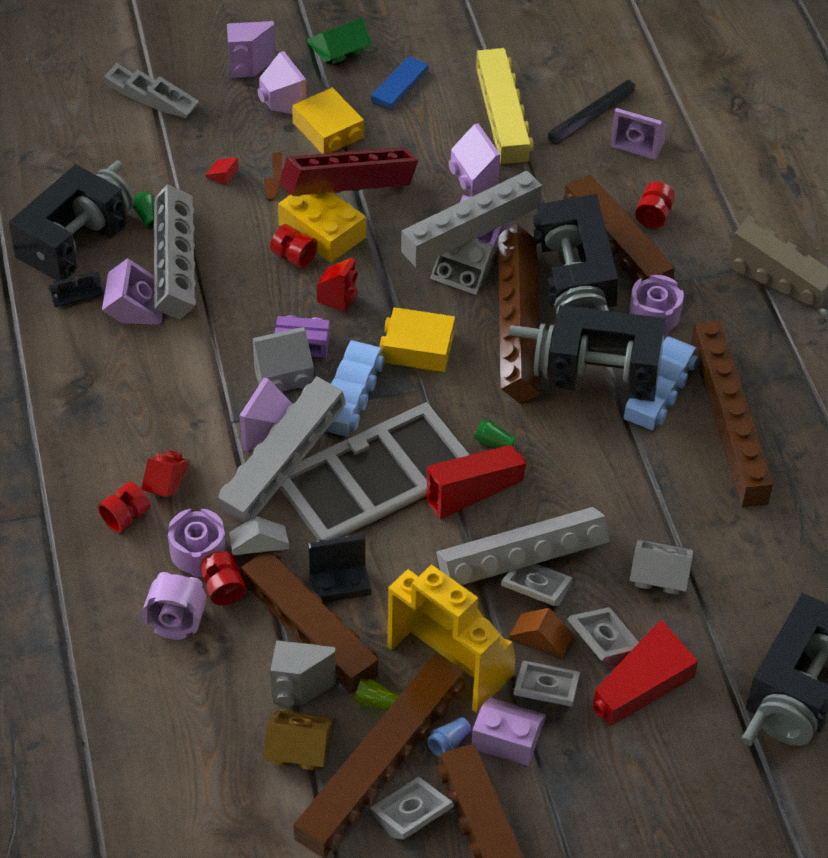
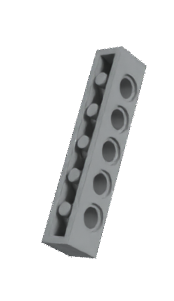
M167 184L154 198V309L181 320L188 312L194 309L196 304L194 294L196 281L194 279L195 243L193 242V232L195 226L193 225V196Z

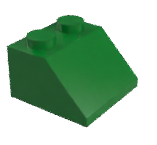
M363 18L307 39L308 44L324 62L332 60L333 64L345 60V54L352 52L353 56L365 52V46L372 44Z

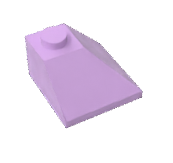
M284 51L280 52L259 78L260 88L258 89V96L271 110L293 114L292 105L307 99L306 79Z
M263 378L239 415L242 450L244 451L254 450L259 443H262L269 435L272 426L279 423L284 417L287 408L292 404L267 378Z

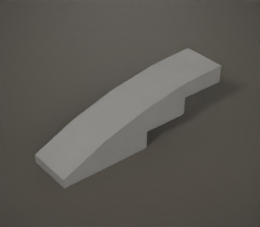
M118 63L109 70L102 82L137 102L183 118H187L199 103L197 99L160 76L154 80L140 70L133 74Z

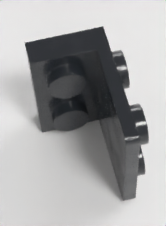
M363 534L348 535L331 540H319L308 544L309 579L312 592H316L323 603L371 595V585L366 569V540Z

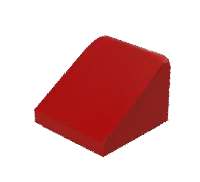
M238 158L218 159L205 174L206 178L227 185L239 171Z

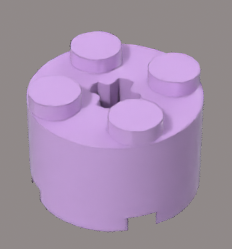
M650 275L649 279L643 281L641 278L632 288L629 314L666 318L664 336H666L679 323L684 293L677 287L678 283L667 276Z
M189 509L180 512L171 520L168 528V542L172 562L180 570L191 573L194 577H201L200 564L202 560L212 553L226 551L225 530L221 518L216 513L207 509H201V512H192Z
M168 572L159 573L151 584L142 610V620L145 625L148 626L149 623L155 628L154 633L173 640L185 639L187 634L192 632L195 634L207 602L202 582L195 577L187 578Z

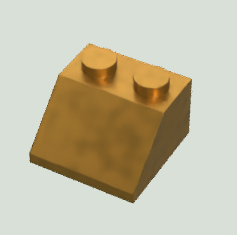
M275 710L266 726L263 759L271 760V764L278 766L296 763L301 764V768L316 770L318 767H323L328 757L335 717Z

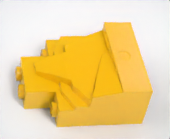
M432 564L419 577L409 569L406 570L388 587L387 647L393 650L407 635L412 633L453 664L462 668L464 672L474 678L472 710L477 713L482 705L490 697L492 698L514 676L516 656L513 643L504 639L491 622L483 617L478 609L477 596Z

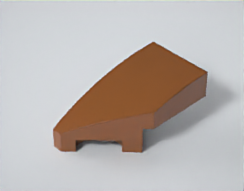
M282 152L271 153L273 178H264L266 199H274L278 190L282 173Z

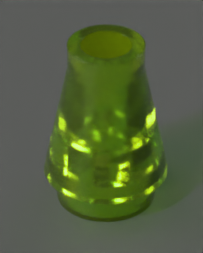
M361 678L354 701L360 703V706L389 709L400 694L392 692L370 678L369 680Z

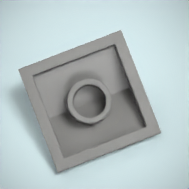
M257 516L229 532L233 555L290 549L285 526Z
M532 564L509 571L503 578L501 586L550 605L560 606L573 577L539 564Z
M610 607L571 615L568 618L570 624L600 660L610 665L617 666L639 643Z
M523 661L513 695L572 707L580 672Z
M417 777L372 806L370 811L391 838L405 839L453 808L454 805L451 800L430 784Z

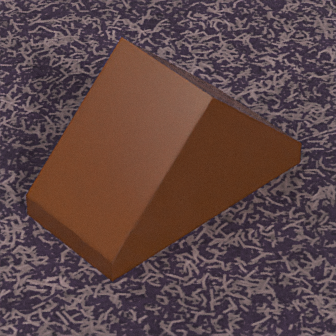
M550 608L520 614L509 636L511 640L560 659L564 658L574 638V634Z

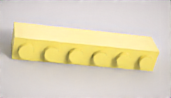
M505 48L477 50L476 69L496 149L500 153V164L529 162V152L533 151V139L528 137L529 125L528 121H524V106L519 104L520 90L519 88L515 89L516 75L511 73V57L507 58Z

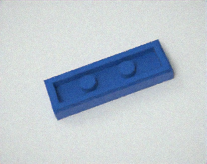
M408 56L371 95V101L392 110L428 71L429 64Z

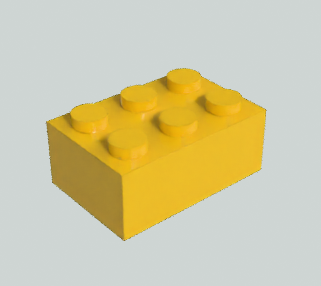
M333 192L320 195H302L300 197L290 195L278 203L279 225L288 224L298 229L300 233H305L316 239L318 242L316 253L330 263L366 238V216Z

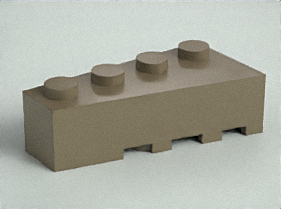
M748 215L734 234L728 268L819 309L828 297V267L810 255L804 257L796 249L797 246L789 241L785 244L774 236L776 232L768 227L764 230L755 224V218Z

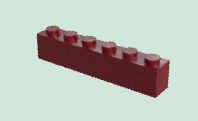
M405 147L287 156L279 183L290 195L296 197L309 194L320 195L322 193H340L342 191H360L363 189H380L385 187L397 188L411 184L419 160Z

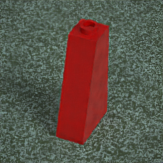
M511 445L432 464L427 467L426 501L441 520L523 481L526 468L525 458L521 453H517Z
M661 620L595 689L593 701L595 713L601 719L604 718L610 726L616 724L693 679L696 674L698 660L664 621Z

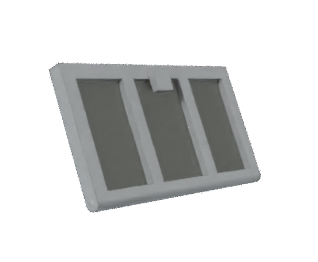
M425 402L302 460L281 485L280 489L318 541L337 539L426 497L427 467L432 464L468 456L469 453L431 406Z

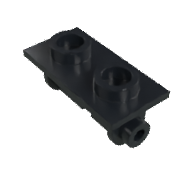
M93 271L76 276V281L73 282L71 277L52 281L53 284L48 285L49 288H47L54 307L104 294L100 284L99 272L94 273Z

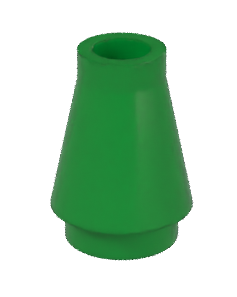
M143 191L134 196L135 203L132 208L144 222L147 229H154L155 197L149 192Z
M484 419L480 422L474 435V439L479 441L478 444L493 448L513 446L516 437L508 434L493 421H486Z

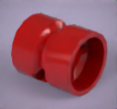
M662 182L649 183L645 187L641 200L635 210V216L639 223L648 228L662 227L675 201L676 195L674 190Z
M288 224L281 225L277 229L270 243V251L282 259H287L288 262L302 269L311 263L318 248L316 239L305 233H300L298 229Z
M131 481L117 489L115 492L116 496L109 495L97 505L98 512L103 521L116 533H121L133 523V519H139L151 509L146 494L138 485Z
M219 551L212 553L202 560L200 571L206 583L209 597L214 604L219 606L233 604L245 595L246 586L242 575L239 573L236 558L232 553Z

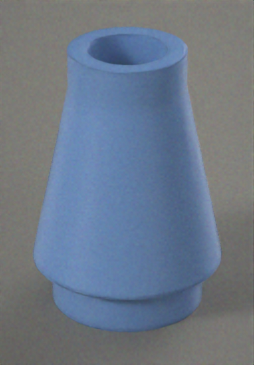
M460 717L452 723L433 730L427 740L430 750L440 757V753L456 749L465 736L471 732L469 722L465 718Z

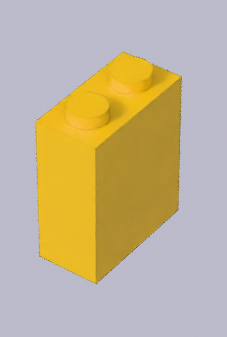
M329 88L292 105L293 124L322 154L337 151L346 145L364 138V119L333 88Z
M394 307L391 318H386L384 332L387 335L386 337L382 336L380 341L381 352H384L385 357L384 363L445 372L454 336L455 316Z

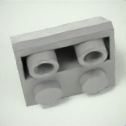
M473 239L437 257L430 279L478 295L493 270L498 255V247Z

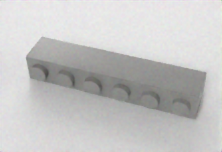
M528 171L516 175L402 230L401 252L415 267H418L537 209V204L541 203L542 185Z
M316 377L311 384L305 386L302 395L287 408L284 417L279 423L272 426L269 435L262 443L255 447L252 456L247 462L239 466L236 475L229 484H225L221 488L218 500L224 512L243 523L259 514L344 409L346 401L343 390L319 377Z
M590 507L440 550L436 553L440 571L458 584L464 585L610 541L605 515L594 507Z

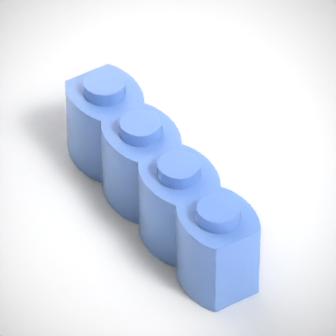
M667 336L663 343L655 401L629 398L625 407L624 419L652 431L658 424L662 425L668 411L666 409L668 406L673 407L678 396L677 390L684 388L688 380L687 373L689 370L694 371L698 363L699 357L695 356L697 347Z
M353 340L350 341L344 358L337 369L335 378L331 383L333 386L343 390L346 406L327 428L326 432L349 437L351 431L357 429L360 420L359 413L361 410L364 411L368 403L367 394L375 388L377 380L375 375L377 371L381 372L384 366L385 357L381 356V347Z

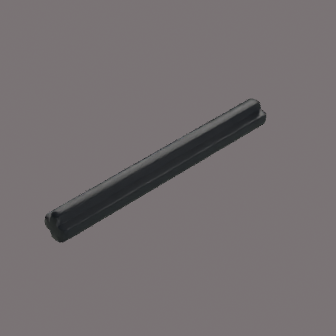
M631 80L624 81L548 132V140L556 144L633 93L635 91V83H632Z

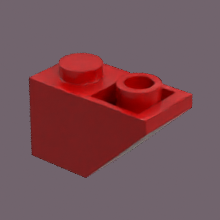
M349 258L327 268L317 283L318 303L345 312L349 304L355 302L358 295V289H356L358 271H355V259Z
M170 450L148 458L141 487L142 491L164 497L176 494L190 460L182 458V453Z

